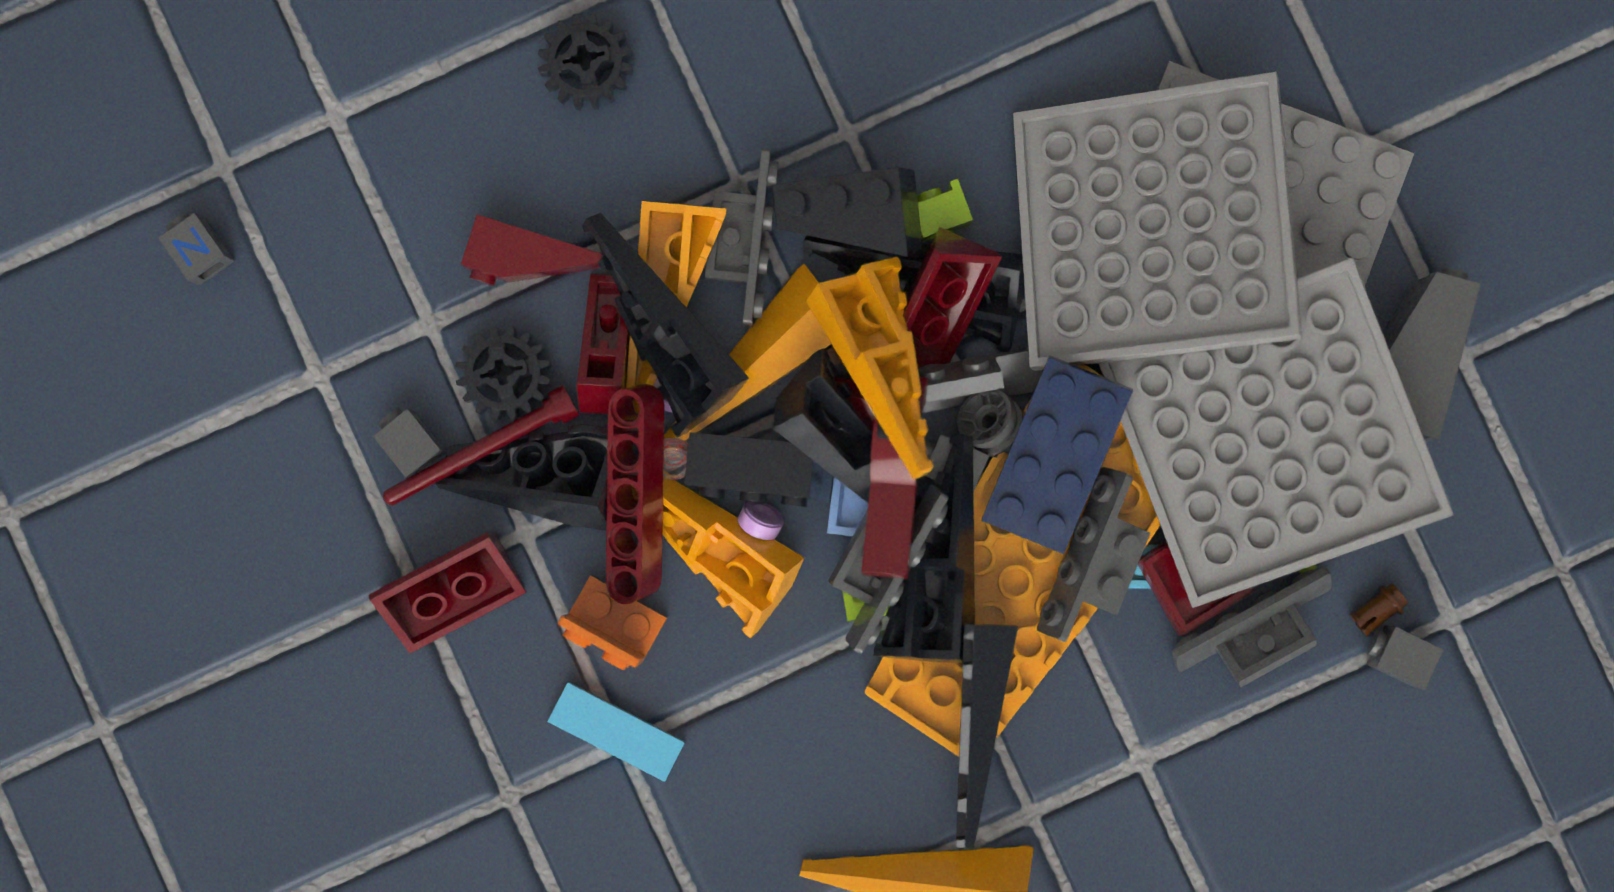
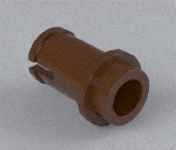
M1393 583L1387 587L1379 586L1380 592L1349 614L1352 621L1356 622L1355 625L1366 637L1394 614L1402 615L1404 613L1402 608L1409 604Z

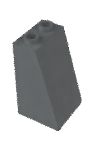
M1442 268L1441 273H1430V275L1413 282L1383 332L1425 442L1440 440L1481 283L1467 280L1468 273L1452 268Z

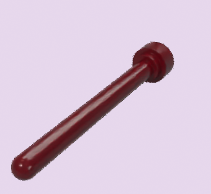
M561 385L547 393L549 397L542 401L543 406L386 489L383 499L388 505H395L550 421L556 424L562 420L565 424L580 415L566 389Z

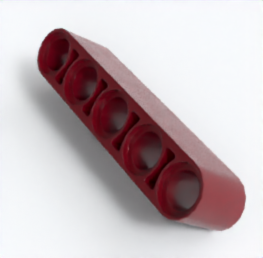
M649 384L637 385L615 392L610 398L608 405L606 586L611 598L623 605L631 604L655 593L660 587L662 580L665 405L661 392L655 386ZM634 398L639 403V414L636 413L633 406ZM633 442L639 449V459L633 452ZM632 486L638 492V502L632 495ZM632 530L638 538V545L632 539ZM631 574L637 580V588L631 581Z

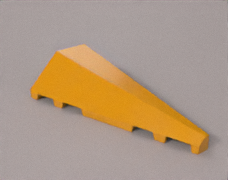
M642 201L638 254L687 308L725 219L727 209ZM630 336L626 388L642 384L654 386L657 376L647 360L641 361ZM634 398L633 406L636 413L639 414V403Z
M897 256L864 264L854 275L818 283L806 302L912 478L916 479L928 473L933 468L932 460L927 458L924 439L927 433L926 419H921L918 401L921 395V387L912 331H907V325L903 318L907 300L906 293L901 292L898 275L901 270V262Z
M805 263L795 271L763 311L762 318H758L754 322L753 328L746 332L729 354L749 377L747 382L730 402L685 435L677 438L670 427L664 435V442L675 441L683 444L689 440L690 432H702L776 384L781 378L805 364L814 352L822 348L826 350L833 346L806 302L819 282ZM666 443L664 444V449L666 447L677 448L680 445L676 443ZM668 448L666 449V452L669 453L670 451L674 450V448Z
M663 473L662 535L695 575L702 572L719 592L715 599L723 608L728 605L732 607L745 623L741 630L749 638H752L792 587L805 557L775 539L763 540L748 534L740 527L737 520L738 517L708 499L698 496L696 492ZM632 486V495L638 501V492Z
M1020 845L1019 847L1004 848L985 847L973 850H938L881 854L879 856H845L817 860L803 859L799 876L853 892H1028L1034 848L1029 845Z

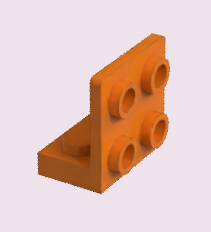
M590 575L570 612L561 615L557 624L565 628L562 636L583 648H586L587 645L591 646V644L604 650L601 658L625 670L630 665L636 668L643 663L668 617L639 601L624 605L616 602L609 595L606 582Z

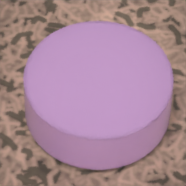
M746 502L737 519L744 531L763 540L775 539L784 524V519L776 508L770 504L760 502Z

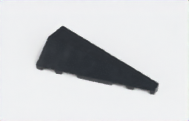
M602 213L588 217L583 223L582 228L585 233L590 232L598 243L603 254V258L598 261L602 273L610 272L620 293L614 299L641 361L647 360L660 383L657 389L661 392L663 399H667L677 421L671 426L673 433L677 438L683 436L730 402L749 377Z
M808 235L803 240L804 254L811 256L815 253L837 264V270L846 275H849L851 272L856 274L864 264L898 256L901 262V270L898 274L901 292L906 293V296L924 258L906 257ZM922 244L924 258L931 246L929 244ZM996 251L1002 258L965 334L972 336L976 333L996 343L997 350L1009 352L1012 347L1025 290L1022 254Z
M822 348L812 354L776 398L773 429L868 503L874 424L869 417L864 418L847 399L853 391L846 381L836 382L827 368L830 356ZM920 495L916 496L915 511L922 500Z
M951 435L949 442L952 444V448L944 470L938 471L934 482L937 488L948 496L946 515L938 527H932L924 541L926 548L923 557L915 567L910 566L908 579L904 578L903 580L904 588L899 600L895 605L889 606L886 614L889 621L882 641L875 644L873 656L928 662L963 663L964 624H975L973 438L968 435Z
M964 624L956 848H971L975 845L1018 630L1017 625Z

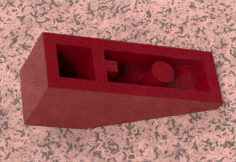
M477 214L461 265L471 271L470 279L495 286L497 279L510 283L599 269L598 261L603 258V254Z
M590 274L577 376L579 410L583 413L608 414L609 400L612 395L626 388L630 334L614 300L620 293L611 275Z

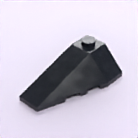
M580 424L568 426L567 432L545 435L543 431L528 433V438L515 440L438 481L436 485L440 489L567 525L607 531L608 427ZM474 442L449 446L446 457Z

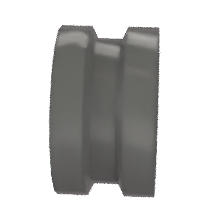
M999 389L970 395L960 407L957 417V428L960 434L973 438L974 448L989 455V457L997 458L1000 453L1006 452L1009 454L1025 412L1019 404Z

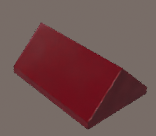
M939 227L906 296L907 305L904 309L903 318L907 325V331H912L917 367L951 362L1002 258L996 251Z
M487 532L368 594L371 603L408 652L412 653L525 594L526 590L497 533Z

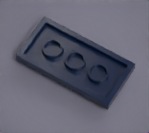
M1049 355L987 504L982 521L1064 554L1133 393V389Z

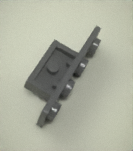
M761 149L757 195L714 191L712 207L726 208L727 210L725 219L706 261L705 280L747 284L743 325L753 328L754 318H762L765 292L757 291L759 274L767 275L769 249L761 247L763 231L772 230L774 205L766 204L768 187L773 188V185L777 184L779 162L771 161V149Z
M1028 348L989 356H971L963 361L923 366L918 369L919 377L928 379L926 404L923 413L962 406L970 395L996 389L1001 390L1008 396L1034 392L1042 371H1034L1030 368Z
M1106 467L1101 469L1091 489V496L1082 518L1077 522L1074 529V537L1067 555L1058 568L1057 579L1049 599L1042 607L1037 631L1066 642L1082 602L1111 614H1118L1150 536L1149 532L1117 518L1133 480L1131 475Z
M933 485L929 486L915 511L909 568L910 566L915 567L920 562L926 548L925 539L932 527L936 528L940 525L947 512L948 506L946 502L948 496ZM867 511L828 580L832 586L865 602L845 638L850 647L860 654L864 651L867 644L872 645L876 641L882 628V621L880 620L888 606L896 604L904 588V583L902 582L904 578L863 575L861 572Z
M1327 567L1317 571L1307 570L1294 578L1291 583L1292 585L1277 593L1276 591L1264 593L1254 601L1252 607L1239 614L1231 612L1224 615L1215 623L1214 628L1201 635L1193 633L1183 638L1172 651L1174 665L1178 672H1183L1218 653L1241 688L1317 646L1316 637L1297 608L1332 589L1331 573Z

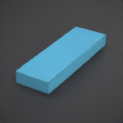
M567 682L547 721L664 782L686 742L571 682Z

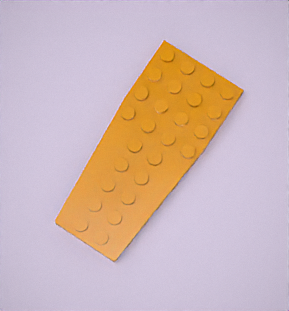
M1078 365L1080 368L1100 375L1087 365ZM1029 403L1027 404V406H1026L1025 409H1024V412H1025V413H1026V410H1027V408H1028V406H1029ZM1120 421L1097 477L1103 467L1121 471L1133 477L1117 518L1149 532L1150 536L1145 545L1146 547L1159 528L1160 522ZM1006 452L998 454L997 458L992 457L974 490L975 624L1018 626L996 738L1098 609L1095 606L1082 602L1066 642L1037 631L1042 607L1049 599L1057 579L1058 568L1067 555L1074 532L1065 553L1062 554L982 521L987 504L1008 454ZM1090 492V494H1089V496H1088V499H1087V501H1086V503H1085V506H1084V508H1083V510H1082V513H1081V515H1080V517H1079V520L1082 518V515H1083V513H1084V510H1085V508H1086V505H1087V503H1088V501H1089V498H1090V496H1091V492ZM883 657L865 689V694L959 757L963 663L928 662Z

